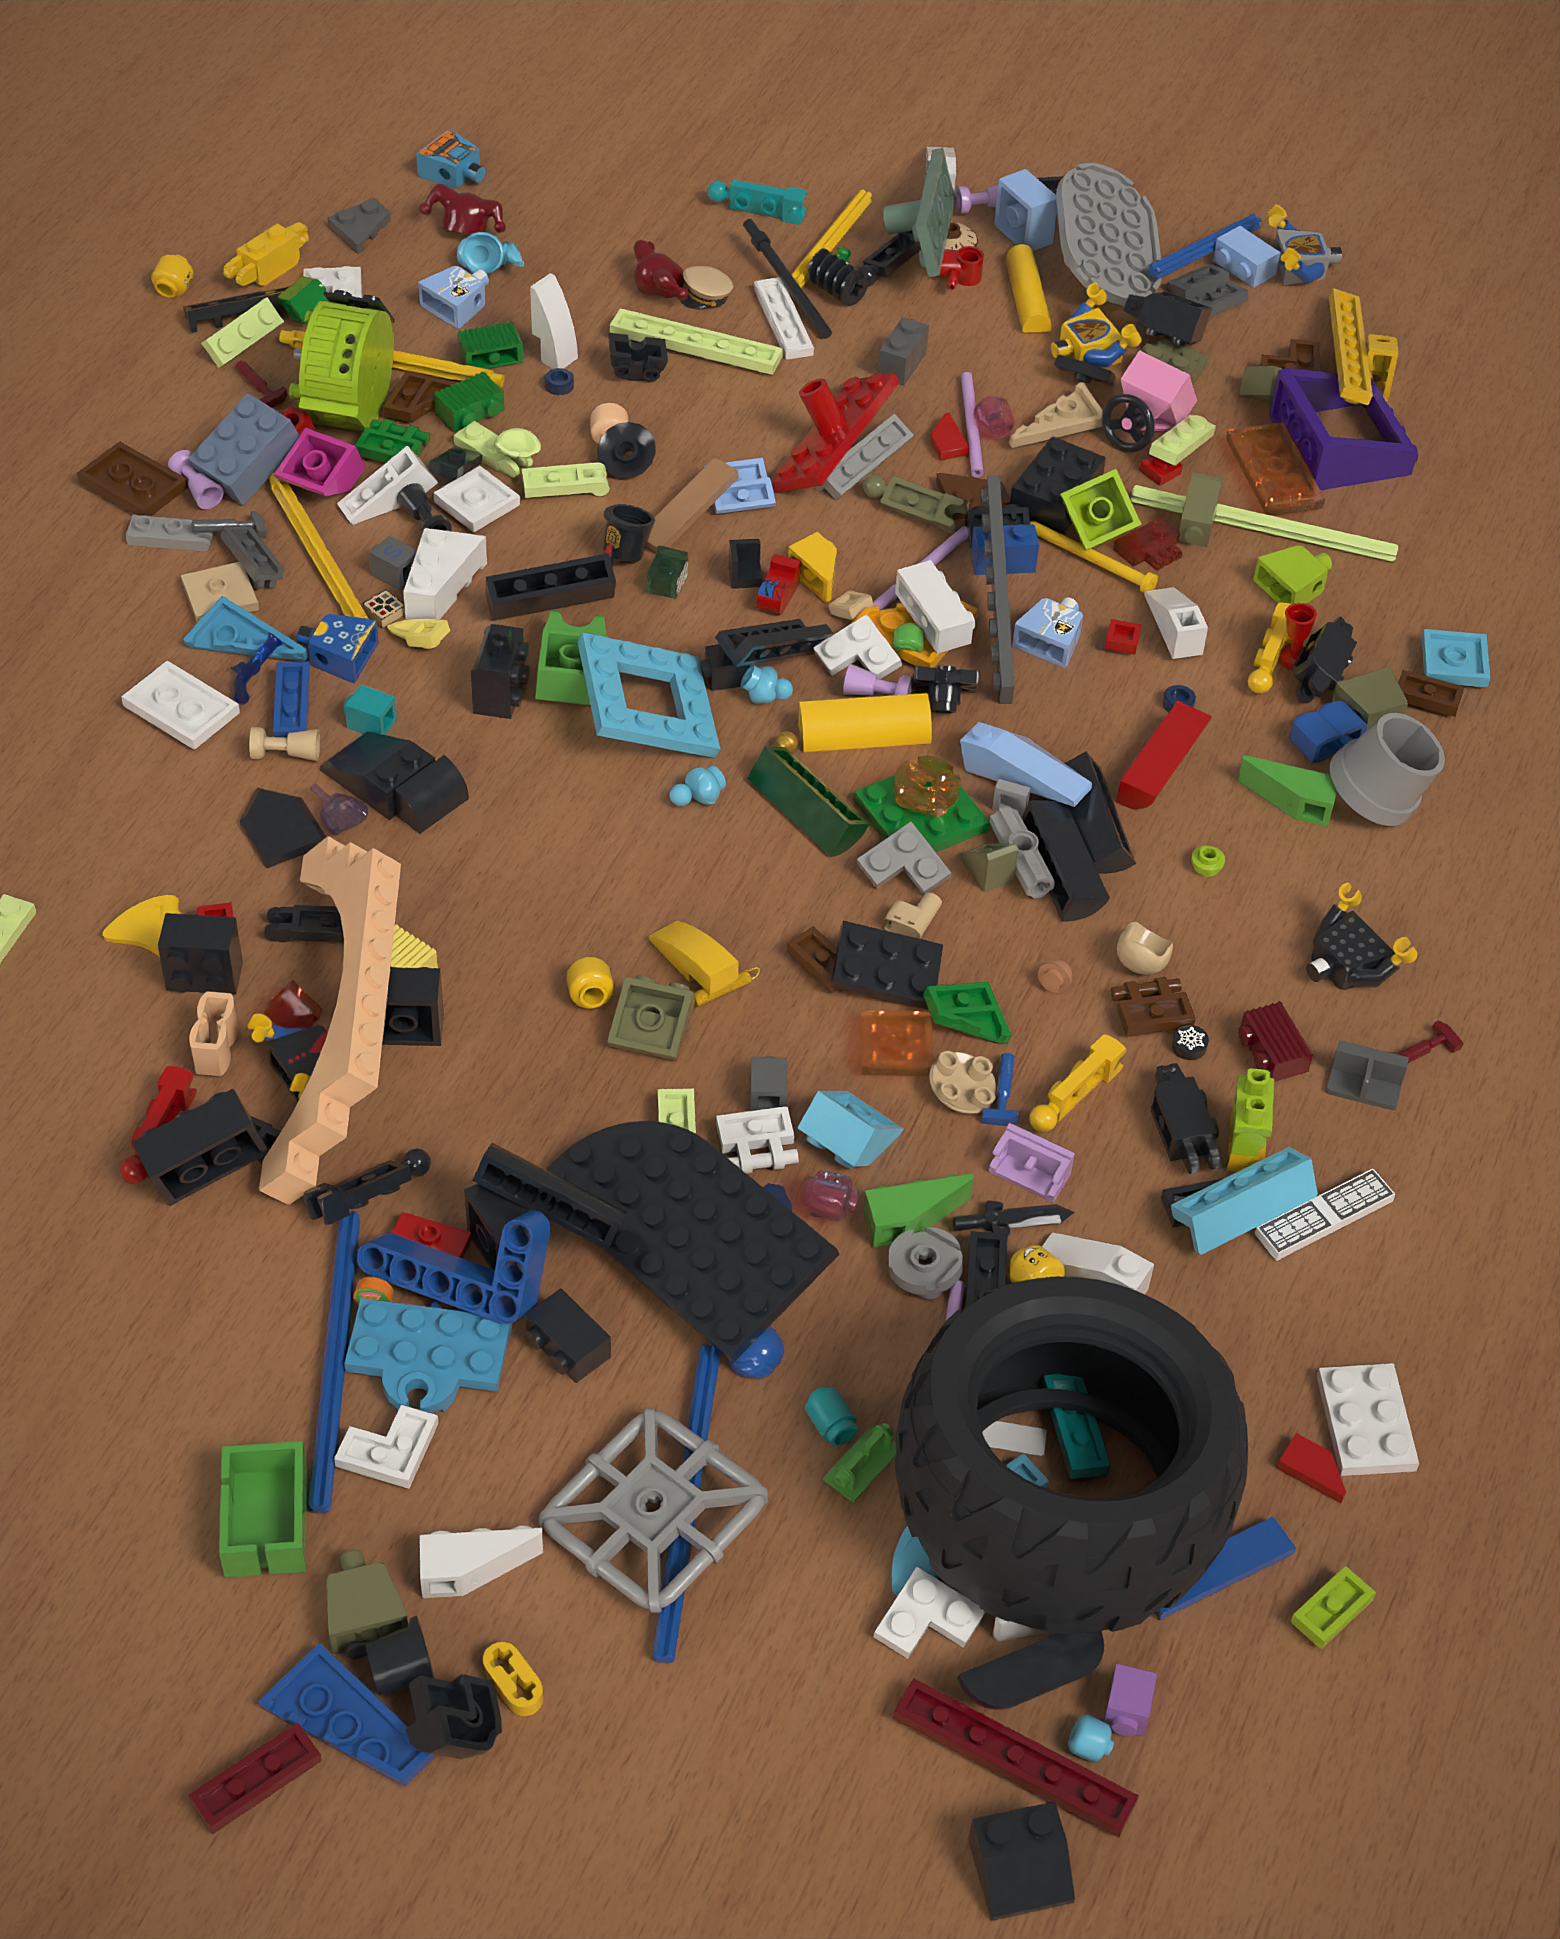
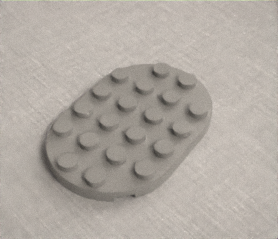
M1097 163L1078 164L1076 168L1064 175L1056 191L1060 243L1065 264L1086 288L1092 283H1097L1100 290L1102 288L1105 290L1107 301L1121 306H1125L1129 294L1146 297L1154 293L1158 289L1162 278L1155 280L1153 276H1149V265L1161 259L1157 220L1150 202L1146 196L1141 198L1138 191L1131 187L1134 183L1120 172Z

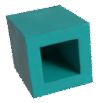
M360 685L353 695L347 697L344 703L343 711L346 714L347 728L362 734L369 731L386 735L397 720L395 696L364 685Z

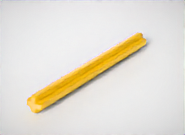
M862 189L855 195L791 273L801 288L809 279L808 267L813 256L821 249H827L831 252L872 202V194L869 191L866 192Z

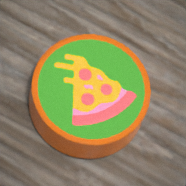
M366 1277L358 1281L353 1297L358 1305L361 1298L392 1302L394 1290L383 1279Z

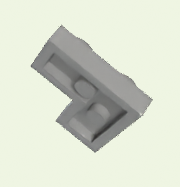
M912 822L857 858V864L876 889L902 871L906 872L923 895L929 893L951 877V871Z

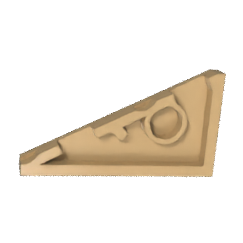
M1083 382L1079 383L1075 387V392L1068 397L1062 395L1055 404L1049 405L1038 413L1031 425L1028 427L1022 425L1011 435L1009 444L1012 448L1049 440L1052 436L1057 438L1102 427L1103 410Z

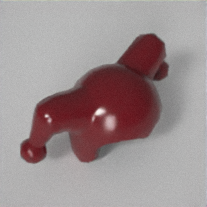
M444 184L434 186L426 201L419 207L423 215H428L431 213L432 205L440 202L445 209L442 224L443 230L467 235L485 232L490 217H493L496 222L494 225L496 232L502 233L506 230V225L503 222V208L498 201L481 199L473 193L458 194Z
M636 241L634 252L637 264L634 270V281L638 290L648 295H662L666 298L677 296L679 300L687 299L689 294L688 290L683 288L685 282L683 268L667 255L655 253V246L651 241Z

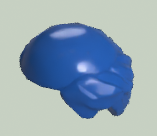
M769 1326L734 1363L729 1360V1366L741 1377L764 1379L772 1374L774 1368L781 1363L784 1355L783 1340L776 1330Z

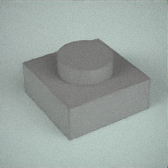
M998 779L994 791L992 810L998 811L999 808L1010 806L1012 809H1017L1020 817H1022L1029 802L1031 787Z

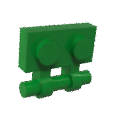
M373 419L371 427L365 428L354 446H356L361 457L387 463L406 446L419 457L422 452V444L427 445L430 441V433L420 431L419 427L409 425V427L396 425L395 421L388 419L383 421Z

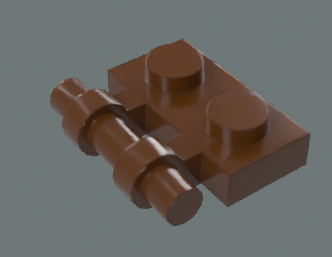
M1166 977L1154 978L1153 982L1137 984L1136 981L1124 982L1123 986L1111 988L1112 1000H1122L1118 1003L1117 1011L1127 1037L1177 1030L1183 1025L1195 1024L1194 1012L1187 993L1181 992L1182 985L1179 978L1167 980Z

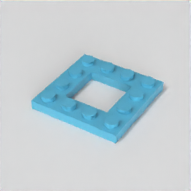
M581 633L577 643L596 734L598 736L712 758L717 756L721 749L698 656L607 638L601 635ZM619 672L670 682L678 718L628 709Z

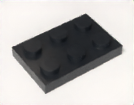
M843 920L839 931L830 987L929 1010L923 993L927 986L938 985L943 944Z

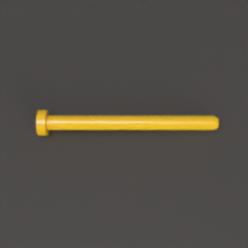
M1030 521V524H1035L1038 537L1139 585L1142 593L1155 589L1158 582L1157 575L1151 572L1145 575L1093 549L1085 551L1083 544L1036 521Z

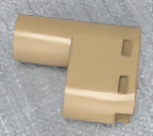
M929 892L923 895L917 907L904 901H895L885 916L887 924L884 929L889 932L921 939L942 904L941 899L934 893Z

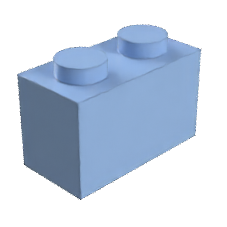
M1238 226L1217 238L1213 261L1254 288L1276 275L1280 252L1242 226Z

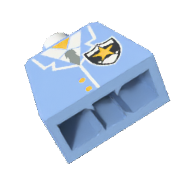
M452 266L418 282L420 306L459 329L484 307L485 286L489 284V278L483 270L470 274L459 266Z
M1068 597L1064 598L1061 603L1048 598L1041 599L1015 623L1012 647L1066 669L1081 633L1083 614L1078 611V603Z

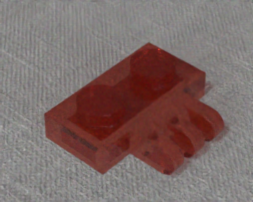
M1161 517L1115 540L1113 548L1115 552L1133 567L1146 561L1157 571L1164 568V565L1168 566L1183 556L1180 548L1175 545L1179 543L1180 533Z

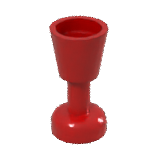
M1294 603L1289 605L1285 611L1287 634L1291 639V643L1286 644L1281 649L1279 661L1283 667L1292 670L1303 648V642L1309 637L1317 617L1316 610L1309 604Z

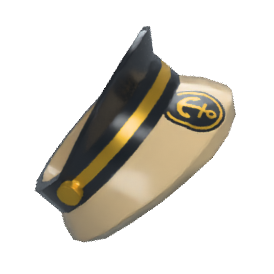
M693 266L686 268L683 276L689 295L687 299L680 301L683 305L695 309L720 306L727 301L728 295L733 289V282L725 273L713 267Z

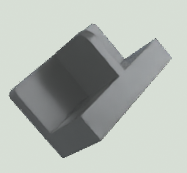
M1339 1040L1326 1093L1389 1110H1396L1409 1057Z

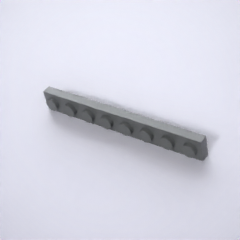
M987 476L986 488H981L980 505L981 507H986L987 513L982 514V532L988 533V540H984V559H990V566L985 568L986 585H991L992 592L987 593V610L993 611L994 618L989 619V637L995 638V645H991V664H997V672H993L992 686L993 692L999 691V704H1012L1015 686L1000 476Z

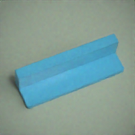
M1287 1147L1172 1204L1173 1218L1190 1228L1194 1250L1202 1255L1315 1198L1318 1193L1312 1159L1291 1147Z

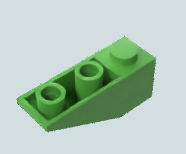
M1243 755L1237 781L1292 818L1328 827L1337 793L1331 775Z
M973 1173L965 1175L953 1174L940 1179L928 1181L915 1180L909 1184L890 1187L878 1186L871 1190H865L863 1213L873 1248L891 1245L900 1234L914 1229V1233L924 1232L926 1227L933 1226L965 1204L972 1196Z

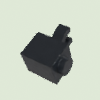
M733 642V644H734V645L736 646V648H737V647L739 646V644ZM720 644L705 646V660H700L703 679H708L711 691L741 687L742 678L750 665L735 667Z

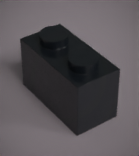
M562 1288L526 1313L527 1331L525 1335L529 1343L536 1350L542 1349L550 1357L554 1368L562 1375L567 1374L575 1383L611 1358V1336Z

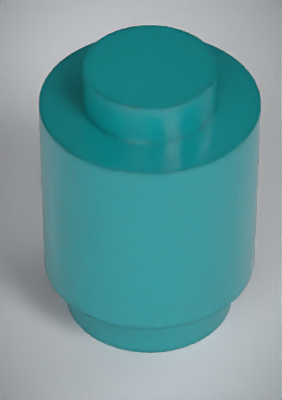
M820 1387L809 1395L805 1411L823 1440L830 1442L832 1446L836 1447L849 1442L855 1437L858 1432V1427L856 1426L857 1419L837 1388Z

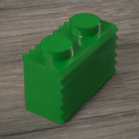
M512 321L509 323L504 322L503 324H493L492 326H482L481 328L465 329L464 331L459 330L457 332L458 352L464 366L470 365L491 369L523 363V343Z
M483 371L480 374L476 373L475 376L471 375L465 381L461 380L460 383L456 382L455 385L446 386L445 389H441L440 392L436 391L434 394L436 414L447 426L449 425L453 432L468 426L474 421L478 422L489 416L494 417L505 410L504 391Z

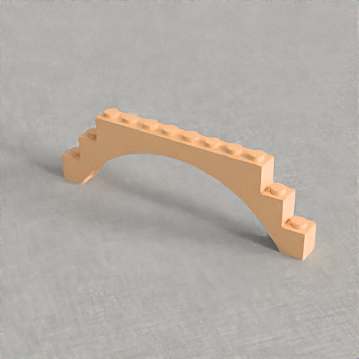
M329 836L303 856L300 882L326 897H332L341 916L344 935V958L337 1005L326 1041L311 1078L291 1117L263 1159L259 1191L288 1205L303 1196L306 1190L316 1186L319 1156L347 1137L350 1107L378 1088L401 864L374 848L367 852L351 842L345 846Z

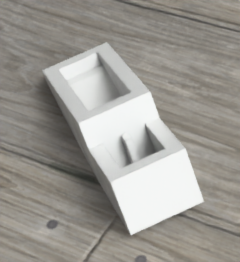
M550 273L530 287L532 334L540 338L541 362L552 369L565 368L578 359L577 342L573 322L563 292L555 275Z

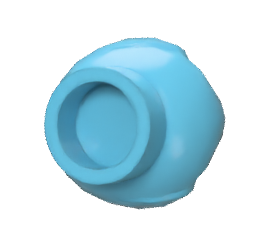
M751 665L741 681V688L748 691L751 701L755 704L770 703L775 698L785 700L793 693L791 682L784 679L783 676L778 678L777 671L770 666L759 668Z
M710 766L706 769L702 767L694 768L687 773L685 784H677L672 787L669 793L670 800L674 805L680 807L687 805L692 798L701 804L713 805L718 799L720 791L726 787V781L722 772L715 766Z

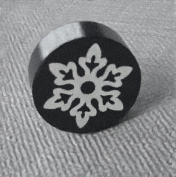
M1183 1025L1174 1033L1172 1048L1181 1058L1196 1060L1205 1055L1209 1037L1198 1026Z

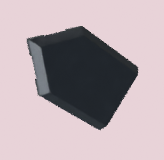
M257 787L240 819L241 826L267 868L308 853L326 838V835L302 797Z

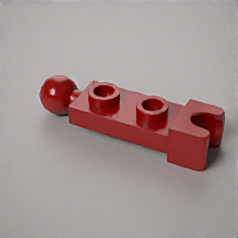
M177 1066L165 1067L157 1082L159 1094L156 1099L150 1101L145 1121L133 1133L131 1146L134 1148L135 1154L125 1158L121 1163L120 1174L126 1182L138 1184L148 1177V1173L132 1141L140 1138L145 1131L161 1127L174 1120L181 1111L189 1110L197 1094V1089L189 1088L194 1077L192 1071Z

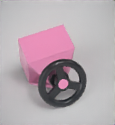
M1139 350L1121 378L1124 394L1110 399L1103 409L1102 428L1107 439L1116 448L1125 452L1142 450L1152 440L1154 431H1169L1185 419L1196 404L1197 398L1190 375ZM1121 403H1126L1127 410L1120 419L1110 420L1113 409ZM1122 429L1124 432H1129L1136 443H1126L1120 440L1113 430Z

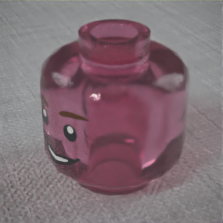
M820 1170L816 1173L815 1177L808 1178L803 1205L808 1206V1212L813 1217L840 1222L845 1218L847 1211L854 1213L859 1191L852 1190L853 1182L849 1176Z

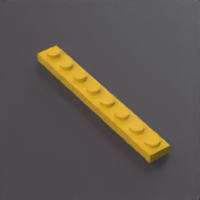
M1333 288L1329 296L1340 397H1343L1345 401L1351 404L1362 403L1369 405L1373 393L1360 297Z

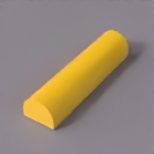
M1025 244L1013 246L1007 252L1006 265L1022 332H1051V320L1033 249Z

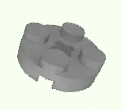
M926 1227V1232L914 1233V1229L905 1231L892 1242L889 1248L890 1278L903 1290L919 1294L925 1299L939 1297L941 1292L951 1288L962 1274L963 1256L960 1251V1245L954 1236L942 1229ZM928 1257L933 1258L932 1264L929 1265L919 1264L917 1260L919 1258L922 1260H926Z

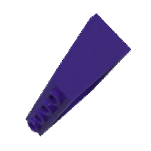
M1292 368L1278 370L1269 416L1313 492L1412 475L1414 464L1418 460V450L1411 443L1406 435L1405 428L1398 422L1392 407H1389L1381 389L1377 388L1372 378L1373 396L1369 405L1363 404L1385 442L1331 437L1316 412L1362 405V403L1351 404L1345 401L1343 397H1340L1337 373Z

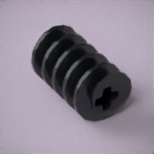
M819 250L810 261L808 267L809 280L828 294L841 300L845 305H855L865 295L869 284L868 279L863 277V273L859 269H854L851 264H846L843 259H838L835 254H830L829 250Z

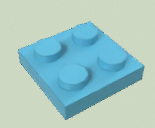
M1423 630L1421 639L1424 676L1456 685L1488 687L1490 668L1487 634Z

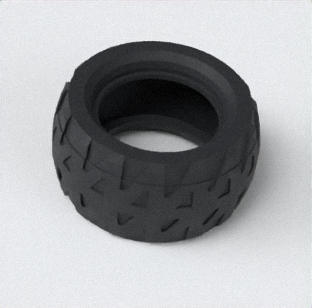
M1055 1276L1035 1278L1014 1284L1009 1283L984 1293L983 1297L968 1306L963 1312L957 1310L945 1321L939 1332L932 1339L926 1352L922 1354L911 1375V1381L905 1390L901 1404L895 1440V1471L905 1521L911 1536L918 1537L929 1557V1564L934 1572L949 1587L953 1586L972 1602L979 1605V1608L1007 1622L1011 1621L1054 1634L1077 1635L1079 1633L1105 1630L1111 1632L1139 1625L1151 1614L1162 1608H1170L1175 1605L1202 1578L1223 1549L1232 1531L1246 1486L1248 1434L1245 1408L1237 1394L1234 1375L1220 1352L1211 1346L1208 1340L1191 1322L1158 1300L1119 1284L1082 1277ZM1061 1374L1083 1378L1088 1394L1065 1389L1043 1388L1044 1375ZM1062 1408V1410H1076L1077 1413L1083 1415L1087 1413L1095 1416L1097 1421L1120 1432L1139 1447L1152 1464L1157 1480L1135 1493L1119 1497L1084 1498L1054 1492L1026 1480L1002 1463L989 1447L982 1432L999 1419L1020 1412Z

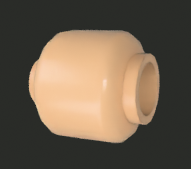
M604 403L597 406L592 411L590 417L592 439L599 444L600 438L609 428L618 423L629 422L627 411L615 403Z

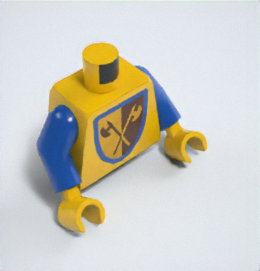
M1092 283L1087 288L1088 301L1086 303L1083 301L1073 315L1062 324L1060 340L1051 343V352L1055 359L1060 354L1091 365L1107 368L1112 364L1122 363L1123 354L1127 351L1126 348L1128 346L1131 348L1137 347L1141 342V336L1133 324L1126 325L1120 334L1099 308L1093 309L1094 305L1105 303L1107 295L1103 288L1100 290L1097 283Z

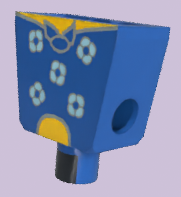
M327 614L323 617L317 629L301 626L297 634V643L308 646L310 664L313 667L355 684L379 643L377 621L367 618Z

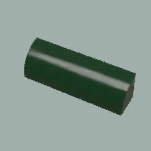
M765 746L747 778L830 857L840 855L849 850L859 841L870 825L786 747Z

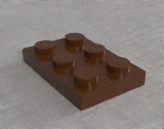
M120 441L77 472L79 483L140 516H152L188 488L187 478Z

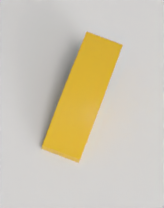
M675 921L649 935V941L689 983L696 980L709 995L738 980L739 961L717 941L701 930L687 923Z

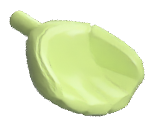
M511 428L502 432L496 438L494 444L503 454H508V456L513 458H527L541 450L539 439L529 430L521 428Z

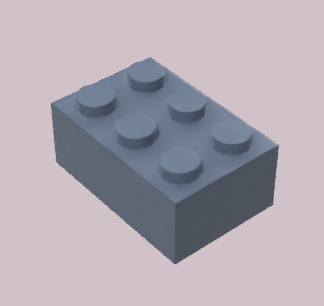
M247 393L193 452L188 460L198 473L207 475L221 485L225 495L244 506L280 466L300 435L290 419Z

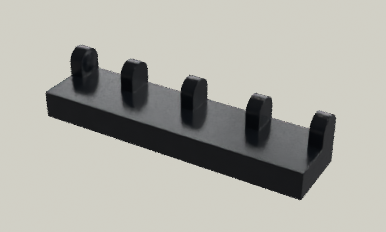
M290 286L183 306L185 318L188 320L191 333L197 332L196 321L214 318L216 327L220 328L223 327L221 316L245 313L266 297L279 314L278 305L282 304L277 297Z

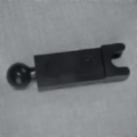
M913 230L901 232L863 261V266H860L858 269L863 273V277L868 279V287L874 285L877 275L880 277L891 275L912 256L919 253V250H921L920 242H915Z
M410 1149L405 1153L402 1162L398 1163L389 1160L336 1185L324 1182L304 1192V1201L308 1214L312 1220L323 1217L325 1225L337 1222L350 1216L349 1209L364 1207L369 1203V1199L378 1195L394 1193L400 1189V1185L412 1180V1177L425 1175L430 1169L431 1158L423 1149Z

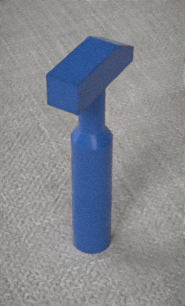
M1003 1053L1001 1055L996 1097L998 1098L997 1109L983 1108L982 1124L1008 1126L1009 1123L1014 1124L1018 1122L1019 1111L1006 1110L1007 1100L1010 1098L1015 1060V1056L1011 1053Z

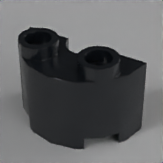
M608 333L611 365L618 378L653 382L660 377V373L668 363L665 339L645 337L643 341L634 343L629 340L628 335Z

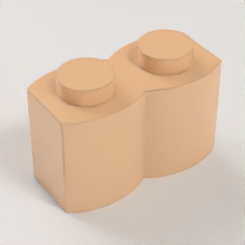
M207 991L199 1000L197 1006L198 1021L191 1029L189 1042L196 1074L222 1076L227 1071L231 1061L229 1047L234 1043L238 1034L234 1000L232 994Z

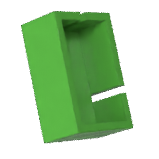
M303 1441L222 1446L219 1556L224 1578L261 1575V1568L268 1567L269 1574L306 1572L307 1463Z

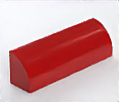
M1177 701L1121 779L1116 803L1131 809H1144L1152 805L1204 731L1212 716Z

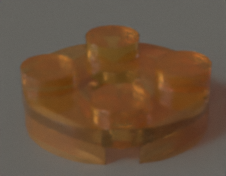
M920 756L918 761L908 764L907 760L898 767L895 773L894 791L896 802L899 806L916 812L929 813L937 817L942 816L947 812V808L955 804L959 797L960 776L958 775L957 777L953 772L954 767L948 761L938 757ZM926 782L932 783V787H924L922 785H925Z

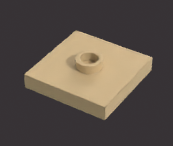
M240 562L181 575L182 584L197 623L221 596H224L247 612L259 610L254 590L246 570Z

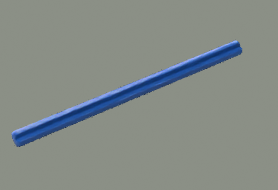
M355 1211L350 1212V1216L339 1220L308 1501L309 1510L315 1514H325L331 1509L335 1471L334 1458L337 1452L345 1374L344 1363L347 1355L360 1229V1215Z
M708 1344L702 1345L699 1349L687 1427L705 1441L708 1440L720 1360V1352L714 1346ZM684 1446L682 1464L694 1453L686 1446ZM703 1467L689 1480L699 1489ZM696 1518L690 1524L693 1527L695 1526ZM680 1535L669 1545L662 1590L690 1560L692 1544ZM685 1591L667 1607H663L662 1612L658 1613L652 1652L655 1662L670 1664L675 1659Z

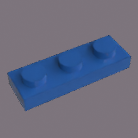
M277 662L273 722L274 737L287 738L288 733L308 730L309 662Z

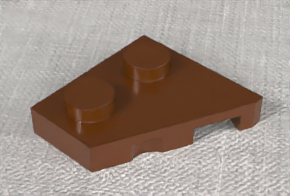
M937 473L936 484L942 494L947 493L964 500L969 509L980 506L981 488H986L987 479ZM1000 482L1003 507L1010 504V497L1003 482ZM954 513L952 518L953 520L964 519L966 514Z

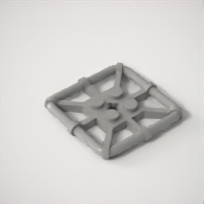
M656 1407L645 1408L644 1413L633 1418L598 1454L592 1453L585 1460L587 1465L539 1513V1525L545 1529L552 1539L586 1564V1570L594 1577L601 1576L635 1604L645 1609H650L651 1613L662 1612L663 1607H667L674 1602L711 1563L717 1564L723 1557V1550L752 1522L763 1506L768 1503V1490L754 1476L719 1451V1446L713 1441L703 1440L669 1414L657 1411ZM658 1427L694 1452L676 1471L658 1459ZM645 1429L646 1458L626 1477L610 1463ZM710 1464L740 1487L701 1491L689 1480L704 1465ZM597 1476L604 1477L616 1486L601 1503L568 1506ZM658 1500L662 1501L657 1511L647 1512L645 1503L648 1501L651 1503H656ZM745 1504L711 1540L690 1525L705 1508ZM604 1520L615 1528L616 1531L597 1551H594L562 1525ZM680 1535L699 1549L700 1552L661 1590L660 1554ZM629 1541H632L648 1554V1591L644 1590L610 1563V1560Z

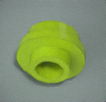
M1204 845L1193 851L1191 862L1198 874L1211 877L1222 870L1225 864V856L1218 848Z

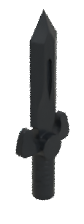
M987 1201L984 1214L953 1217L954 1231L984 1228L992 1233L1008 1234L1009 1236V1228L1062 1223L1074 1211L1053 1204L1004 1209L1003 1212L999 1213L998 1210L1003 1209V1203Z

